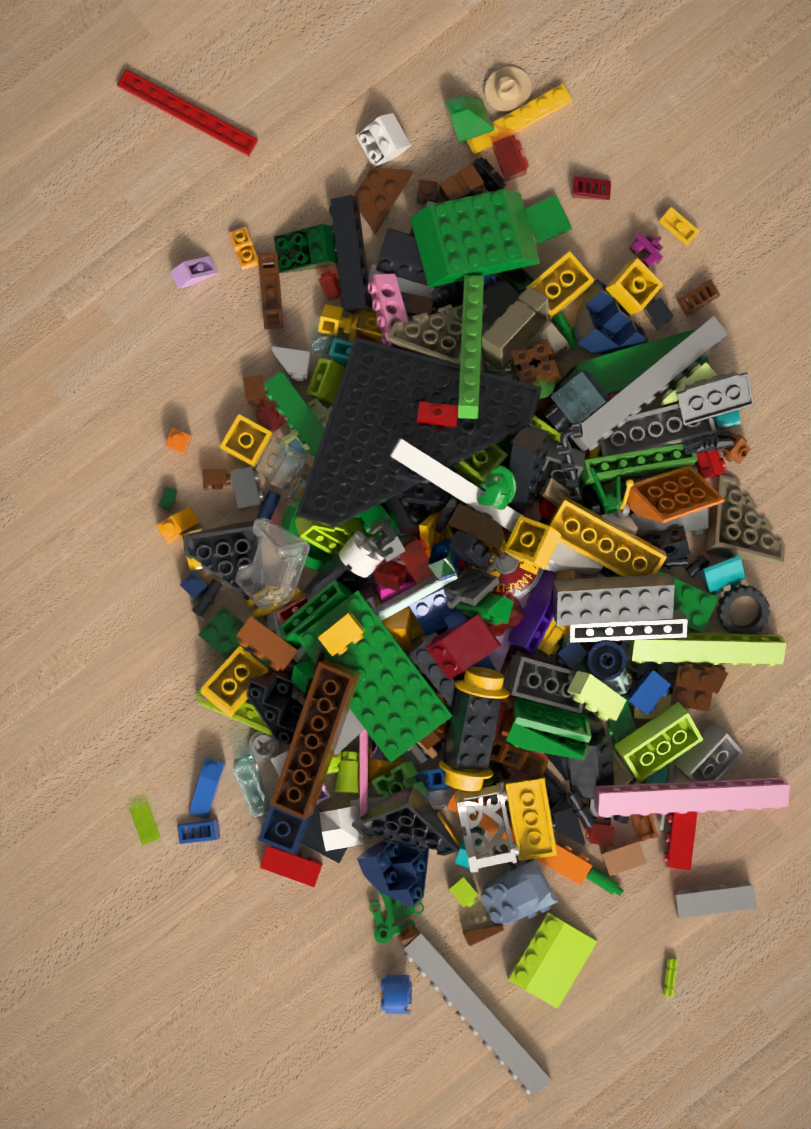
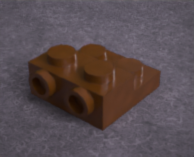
M683 663L682 666H677L670 705H675L679 702L685 708L709 712L717 673H713V669L702 667L701 670L694 669L692 664Z

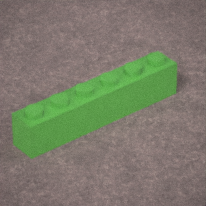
M683 444L584 460L581 478L583 486L596 484L590 471L591 468H594L599 482L602 483L613 481L617 476L626 479L668 472L687 465L692 467L698 459L696 453L685 454Z

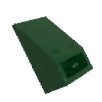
M319 224L274 236L280 274L335 265L336 261H338L337 253L334 250L335 235L330 225Z

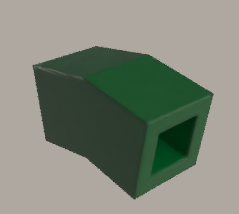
M165 487L163 497L158 506L170 512L176 501L177 490Z

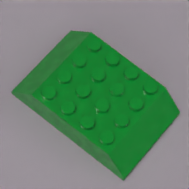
M502 189L429 205L410 217L428 288L462 281L465 275L485 276L540 264L521 193Z

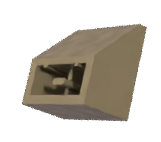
M550 321L542 324L538 328L537 333L532 338H528L524 345L529 350L534 348L533 343L548 338L556 357L551 360L556 362L571 349L568 341Z

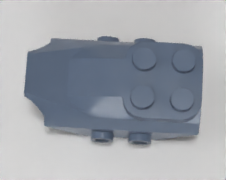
M535 859L529 862L523 860L515 864L516 868L512 865L504 869V874L484 885L481 900L492 921L497 925H509L526 916L530 919L538 915L539 910L543 913L552 908L550 905L558 902Z

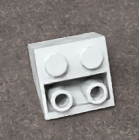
M393 113L377 117L356 135L373 167H379L392 160L411 146Z

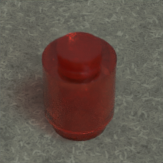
M328 271L321 274V278L318 281L328 301L342 296V290L339 288L336 273Z

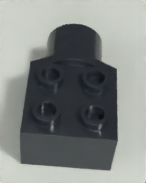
M583 369L553 394L554 403L541 415L550 427L561 433L573 422L583 423L605 404L610 397L586 369Z

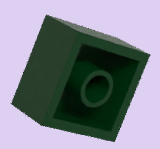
M223 606L198 635L225 659H228L239 646L242 647L237 642L238 638L236 635L244 626V623Z

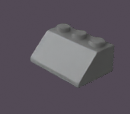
M713 722L701 735L703 740L686 751L674 763L677 769L690 782L717 781L744 753L728 733Z

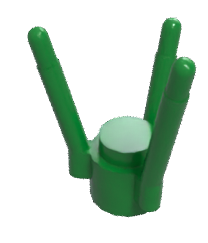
M591 468L590 471L596 483L592 484L602 504L604 513L612 514L619 511V505L623 504L621 500L620 476H617L616 497L613 494L605 496L594 468Z

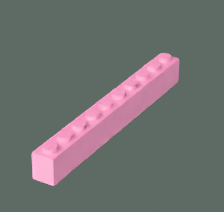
M785 778L595 786L594 808L597 814L602 817H611L612 815L630 816L631 814L649 815L650 813L668 814L669 812L684 814L688 811L704 813L707 810L723 812L726 809L742 811L747 808L761 810L768 807L780 809L781 807H788L790 785Z

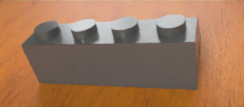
M708 508L665 523L636 514L630 515V518L638 527L636 532L638 537L683 526L685 533L693 532V535L703 534L704 530L709 528Z

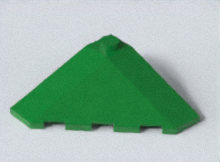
M513 723L506 740L513 746L524 750L584 760L590 750L588 744L583 745L572 738L559 737L553 733L540 732L534 728L521 727Z

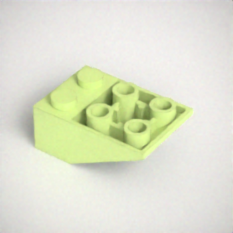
M699 363L691 370L688 379L686 376L683 377L675 386L676 389L674 391L670 389L662 396L660 407L679 404L676 392L685 390L686 384L692 385L699 380L712 379L717 374L707 363L702 366Z

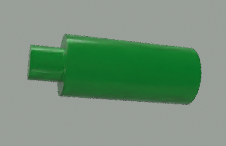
M594 866L586 876V879L611 895L615 893L621 896L624 891L619 887L617 881Z

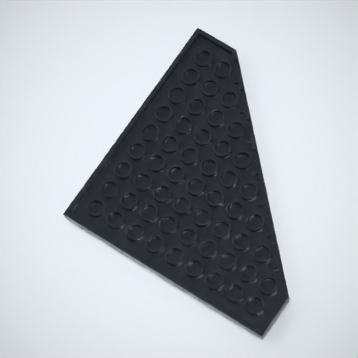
M356 337L296 517L335 528L427 480L390 456L399 439L404 440L446 468H450L523 430L526 425H531L542 387L480 371L478 419L457 418L456 427L417 422L420 402L458 406L460 365Z

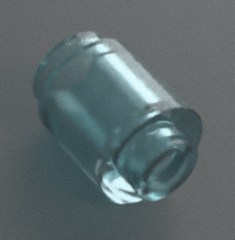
M324 334L312 338L313 343H310L313 353H317L318 356L330 353L333 339H337V337Z

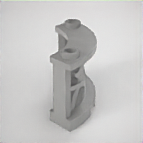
M501 783L482 788L479 791H454L471 873L478 872V868L512 861L517 863L516 855H519L517 843L513 844L504 802L508 801L506 789L502 790ZM497 794L498 802L496 805L491 804V798L487 801V807L483 805V797ZM479 798V803L465 801ZM500 808L502 809L504 820L496 813ZM475 810L479 811L477 820L472 821L469 818L470 814H475L476 816ZM483 813L490 816L499 825L495 836L490 842L483 835L470 832V829L480 823ZM505 828L508 840L501 839ZM481 839L486 846L483 848L482 843L480 846H476L475 841ZM501 845L508 847L509 852L494 855L492 851L495 847L497 851L502 852L500 850ZM488 852H489L490 855H491V856H488V857L480 858V857L484 856L485 854H487Z

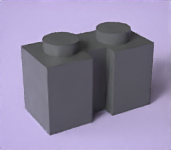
M252 466L230 471L238 509L243 510L261 506V500H264L262 489L257 488L256 482L260 481L258 471H254Z

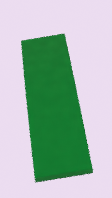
M697 329L577 363V367L558 387L560 389L581 370L586 369L607 395L622 391ZM707 356L703 360L701 357L696 360L701 366L705 363L709 365ZM686 368L682 373L688 372V369Z

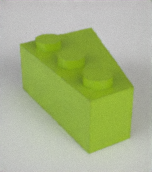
M298 517L295 519L299 536L331 555H334L337 550L341 551L356 531L361 532L367 537L362 526V520L352 518L335 528Z

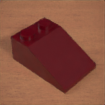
M478 613L434 637L427 650L447 678L451 679L499 648L501 644Z

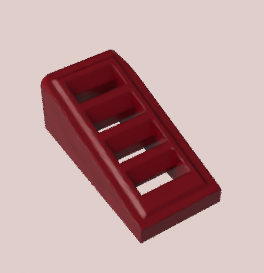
M574 176L572 198L610 200L611 181ZM579 184H583V192L579 191ZM587 184H590V193L586 192ZM594 185H598L597 194L594 193ZM602 185H605V195L601 194Z

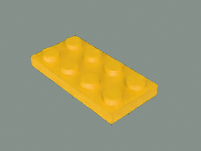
M545 777L506 783L515 843H517L519 850L518 860L523 861L556 856L558 853Z

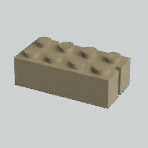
M529 287L520 294L518 301L507 308L502 317L496 319L494 325L482 335L483 358L486 362L502 371L513 360L511 351L523 347L526 344L525 341L530 337L532 338L537 333L538 328L549 321L548 297Z

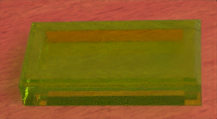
M148 802L129 809L142 845L161 839Z

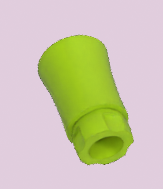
M342 752L334 792L360 794V753Z

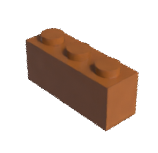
M251 616L236 635L238 638L237 642L245 648L248 646L252 648L255 656L261 660L263 658L267 659L270 662L268 665L276 671L279 669L283 671L298 651Z

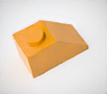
M188 507L170 516L156 527L165 541L170 544L179 538V535L185 534L200 524V521L191 508Z

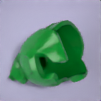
M501 465L494 468L492 473L481 482L479 487L483 488L482 490L485 493L478 495L477 502L485 506L493 505L498 510H504L508 503L512 501L516 492V480L512 472Z

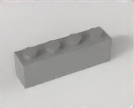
M748 881L737 882V886L729 887V884L717 885V889H710L709 886L698 887V891L690 892V889H681L679 894H674L677 917L686 918L757 909L754 885H748Z

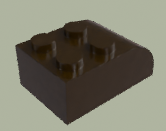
M458 504L448 522L452 535L454 536L458 530L474 535L491 554L504 560L507 555L505 552L507 540L501 525L485 512L480 514L468 504H465V506Z

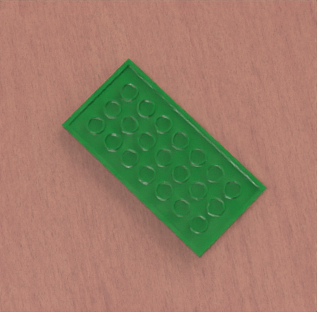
M359 590L297 637V640L314 662H316L319 648L322 647L325 652V658L361 672L350 710L390 763L453 716ZM352 612L366 630L362 633L364 637L355 644L353 642L347 645L348 650L342 655L335 654L332 656L318 637L345 615Z

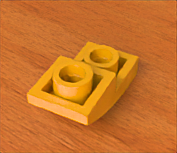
M247 227L229 232L242 271L259 265V260Z

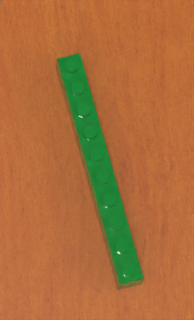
M281 371L264 384L267 389L265 394L271 401H276L278 404L275 406L282 416L284 414L287 416V424L292 430L296 429L298 431V439L303 445L307 444L310 449L307 451L315 460L325 429L287 376ZM381 504L356 516L357 519L361 517L365 522L362 526L368 534L371 533L375 526L382 523L384 519L387 520L390 526L395 523ZM377 531L374 535L378 536L381 531Z

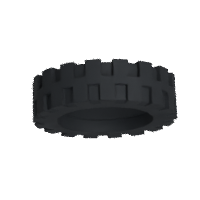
M741 584L738 587L733 586L731 590L723 593L724 596L720 597V604L717 606V617L720 624L729 633L756 635V632L764 629L763 626L768 623L767 618L770 616V605L766 600L767 598L758 589L750 585L745 586ZM742 596L754 598L758 604L756 618L745 626L733 624L729 618L731 604Z

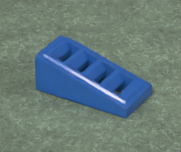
M218 820L177 825L179 844L220 839ZM201 826L204 827L205 837H202ZM193 827H196L197 838H194ZM185 828H188L189 839H186Z

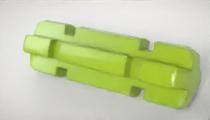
M668 958L663 995L673 997V986H675L677 973L675 969L678 966V960Z

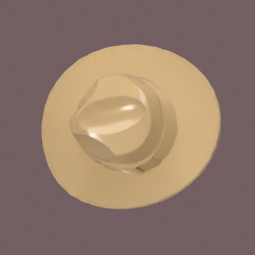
M503 67L496 70L490 75L485 85V96L488 103L494 109L502 112L513 111L523 106L528 101L532 91L529 76L523 70L516 67Z

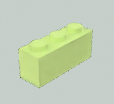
M581 671L576 672L567 692L573 695V700L581 704L584 703L586 709L597 712V717L608 721V719L616 721L626 702L623 697L593 675Z

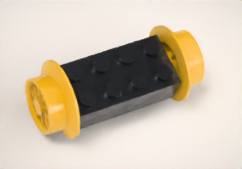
M470 667L465 670L464 679L455 681L457 693L453 716L451 718L444 759L439 762V767L445 771L444 783L450 787L465 791H479L482 789L484 779L490 778L493 775V771L488 766L502 698L509 696V691L502 687L504 675L498 671L483 667Z

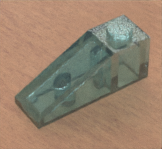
M253 754L235 758L233 772L252 818L268 814L270 806Z

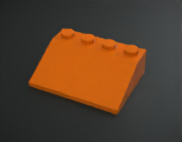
M687 465L634 483L630 488L626 503L636 515L665 523L722 503L725 499L696 470Z

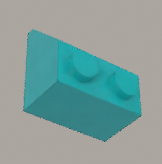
M740 555L699 572L707 593L712 592L713 595L723 592V588L726 586L737 587L742 584V580L746 579Z

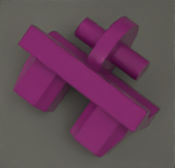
M641 233L635 236L634 242L629 249L634 255H637L642 250L647 253L642 259V263L647 268H650L655 263L658 265L663 258L658 252L663 249L659 244L662 239L660 236L656 239L651 234L647 236V239Z

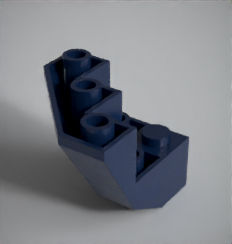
M381 841L366 849L357 858L365 878L380 893L410 907H414L424 897L429 848H426L424 852L410 848L411 844L399 842L398 845Z

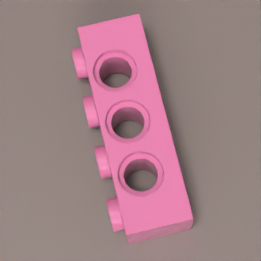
M374 275L368 283V292L371 294L372 307L377 315V325L381 330L382 343L386 346L404 350L387 340L395 322L402 321L403 324L409 322L396 275Z

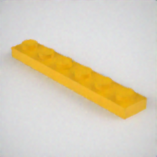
M561 84L494 121L492 124L495 131L465 142L473 156L567 105L572 102V98L564 84Z

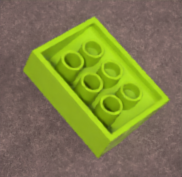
M547 911L510 973L508 980L558 1009L597 941Z

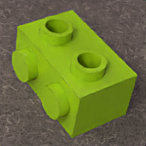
M319 358L306 394L322 402L334 404L346 367L332 360Z

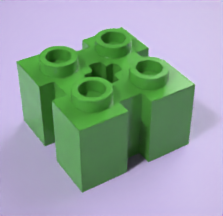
M412 761L402 763L390 770L389 773L383 774L371 781L378 795L383 794L386 800L399 791L412 786L423 796L429 795L423 782H417L415 776L418 775V772Z

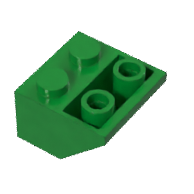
M487 594L475 606L459 602L455 608L462 611V615L467 617H473L479 613L483 620H487L488 623L493 625H499L500 623L508 624L514 601L505 596Z

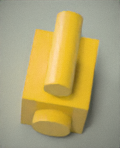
M325 304L320 317L318 332L337 336L339 328H344L343 331L349 334L355 317L349 315L348 318L342 317L343 308Z

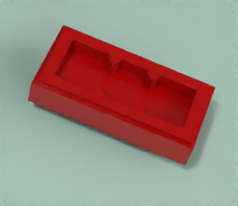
M420 402L417 422L456 427L458 406Z

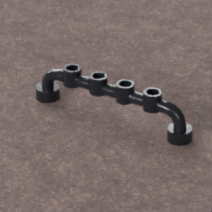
M573 422L572 427L566 428L561 433V444H557V451L559 456L564 455L565 460L561 461L562 471L569 474V477H566L565 480L567 489L572 488L573 493H570V499L585 507L583 493L579 486V477L576 474L575 462L571 454V446L568 442L570 435H573L574 438L583 437L581 422ZM594 504L592 509H589L600 516L603 515L601 504Z

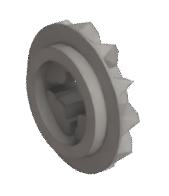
M260 731L251 737L248 745L249 752L255 760L268 762L278 754L279 742L274 737ZM258 740L263 743H266L270 740L269 745L267 746L270 753L265 750L260 751L258 753L261 747L259 745Z

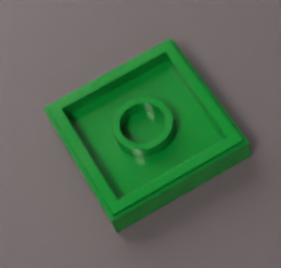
M557 195L525 209L531 232L537 245L572 230Z

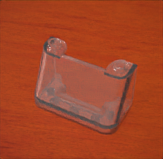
M266 518L256 519L252 531L256 536H261L253 563L239 568L235 582L260 609L286 604L292 599L308 556L310 545L303 538Z

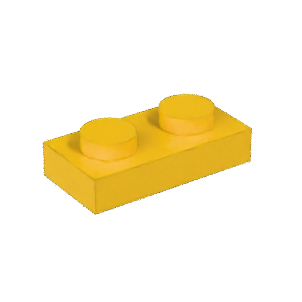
M672 207L658 222L686 247L700 232Z

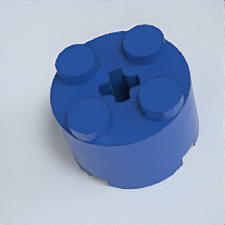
M387 974L381 980V991H384V999H381V1011H385L386 1014L411 1013V1009H407L408 1004H412V982H408L411 975Z

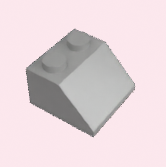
M272 346L271 351L274 358L288 377L292 378V381L303 382L308 380L311 365V354L309 351Z

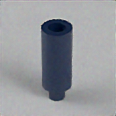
M268 490L257 516L259 528L264 529L266 523H270L281 495Z

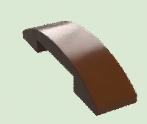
M277 252L260 253L258 258L264 330L283 328Z

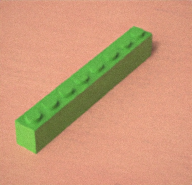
M465 275L458 418L478 419L484 276Z

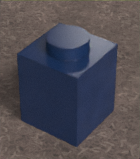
M194 572L180 584L194 600L208 587Z
M570 642L556 654L558 656L556 660L563 668L567 667L570 669L588 653L579 642Z

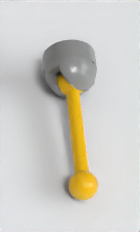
M631 479L626 481L627 488L623 504L619 505V511L614 513L620 519L627 518L630 513V506L626 502L630 488L634 484Z

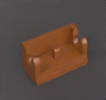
M652 813L649 815H630L638 841L658 837Z

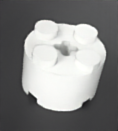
M356 531L343 546L339 556L346 566L349 564L353 567L352 572L361 577H368L384 560V557L374 543V537H365L361 532Z

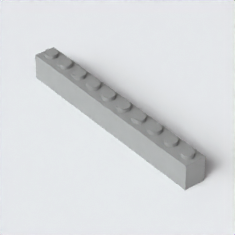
M713 316L582 423L583 437L574 438L573 435H570V437L583 452L588 448L592 451L600 444L598 440L601 437L604 439L614 433L612 428L616 425L620 428L628 421L626 419L628 415H636L642 410L640 406L644 402L648 405L656 398L654 396L656 392H664L670 387L668 383L672 379L676 382L684 375L682 371L686 368L688 371L698 364L696 360L699 357L703 360L711 353L709 350L711 347L715 346L717 348L724 343L725 340L723 338L728 333Z
M422 933L404 947L406 951L404 953L405 957L410 962H416L419 966L416 969L423 977L427 975L432 980L430 985L437 992L440 990L445 995L443 999L449 1006L453 1004L458 1011L455 1013L462 1021L466 1019L471 1024L469 1029L476 1036L480 1034L484 1039L482 1041L483 1045L489 1051L491 1049L497 1054L495 1058L501 1065L506 1064L510 1068L508 1073L515 1080L519 1078L523 1083L521 1087L528 1095L532 1093L536 1096L552 1081L549 1075Z

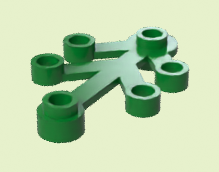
M378 891L383 898L388 914L385 923L380 913V903L372 902L369 910L373 913L377 924L374 930V937L379 943L385 944L391 941L394 934L402 932L406 928L407 922H412L414 925L413 929H415V922L411 919L406 920L401 925L393 927L392 925L395 919L414 913L421 914L424 911V905L421 902L417 903L422 906V910L419 912L415 910V906L401 909L402 902L396 900L393 906L391 898ZM373 904H377L379 906V909L377 911H373L371 909V906ZM382 930L387 932V936L384 938L380 936Z

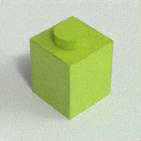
M464 877L449 888V891L463 907L466 905L471 907L478 901L476 898L478 893Z

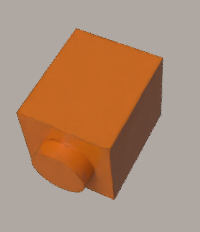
M172 428L165 446L170 450L185 455L192 437L187 433Z

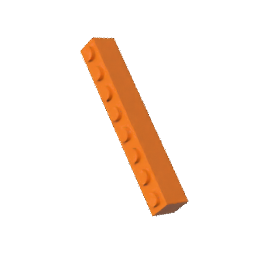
M453 792L446 807L459 814L455 793ZM483 797V805L487 807L489 799ZM479 798L465 801L479 803ZM500 808L496 813L504 820L502 809ZM475 810L476 816L475 814H470L469 818L472 821H476L479 811ZM483 813L478 826L495 835L499 827L498 823ZM507 814L513 844H516L511 816ZM505 828L501 839L508 840ZM556 843L558 853L556 856L536 858L539 862L580 886L592 867V864L589 862L590 858L581 853L579 856L572 852L574 849L564 843L562 846Z

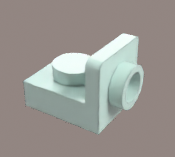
M626 668L615 679L599 680L619 695L627 693L632 686V677L627 673Z

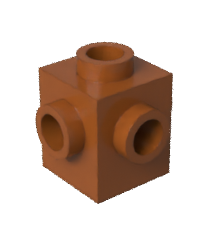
M729 431L730 439L733 440L734 445L720 450L723 453V458L728 462L734 461L740 464L751 449L747 445L748 441L743 436Z

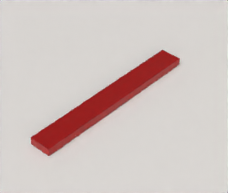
M127 69L117 84V87L248 157H250L258 143V139Z

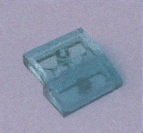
M583 371L551 395V398L571 423L582 422L606 402Z

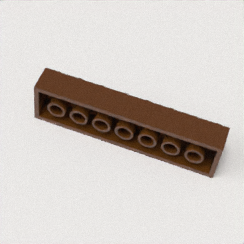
M328 658L318 663L270 805L304 820L313 815L361 672Z

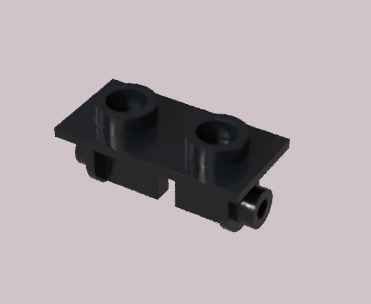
M480 157L475 159L473 166L484 181L487 191H498L506 187L505 180L497 171L494 174L490 173L494 168L486 158Z

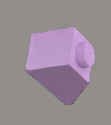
M207 256L184 261L170 273L177 288L180 289L192 286L218 272L211 257Z

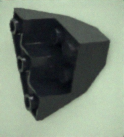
M279 669L278 671H272L251 678L248 684L247 697L274 738L291 745L297 728V718L303 706L298 700L300 696L307 697L308 693L305 694L291 681L293 670L284 669L281 671Z

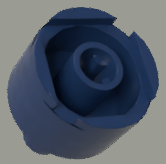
M602 641L596 643L587 652L588 654L585 659L587 670L599 680L615 679L625 669L627 662L625 651L614 642ZM603 656L610 658L608 666L602 664Z

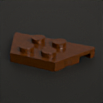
M371 167L354 196L359 201L360 213L374 234L378 232L412 176V170Z

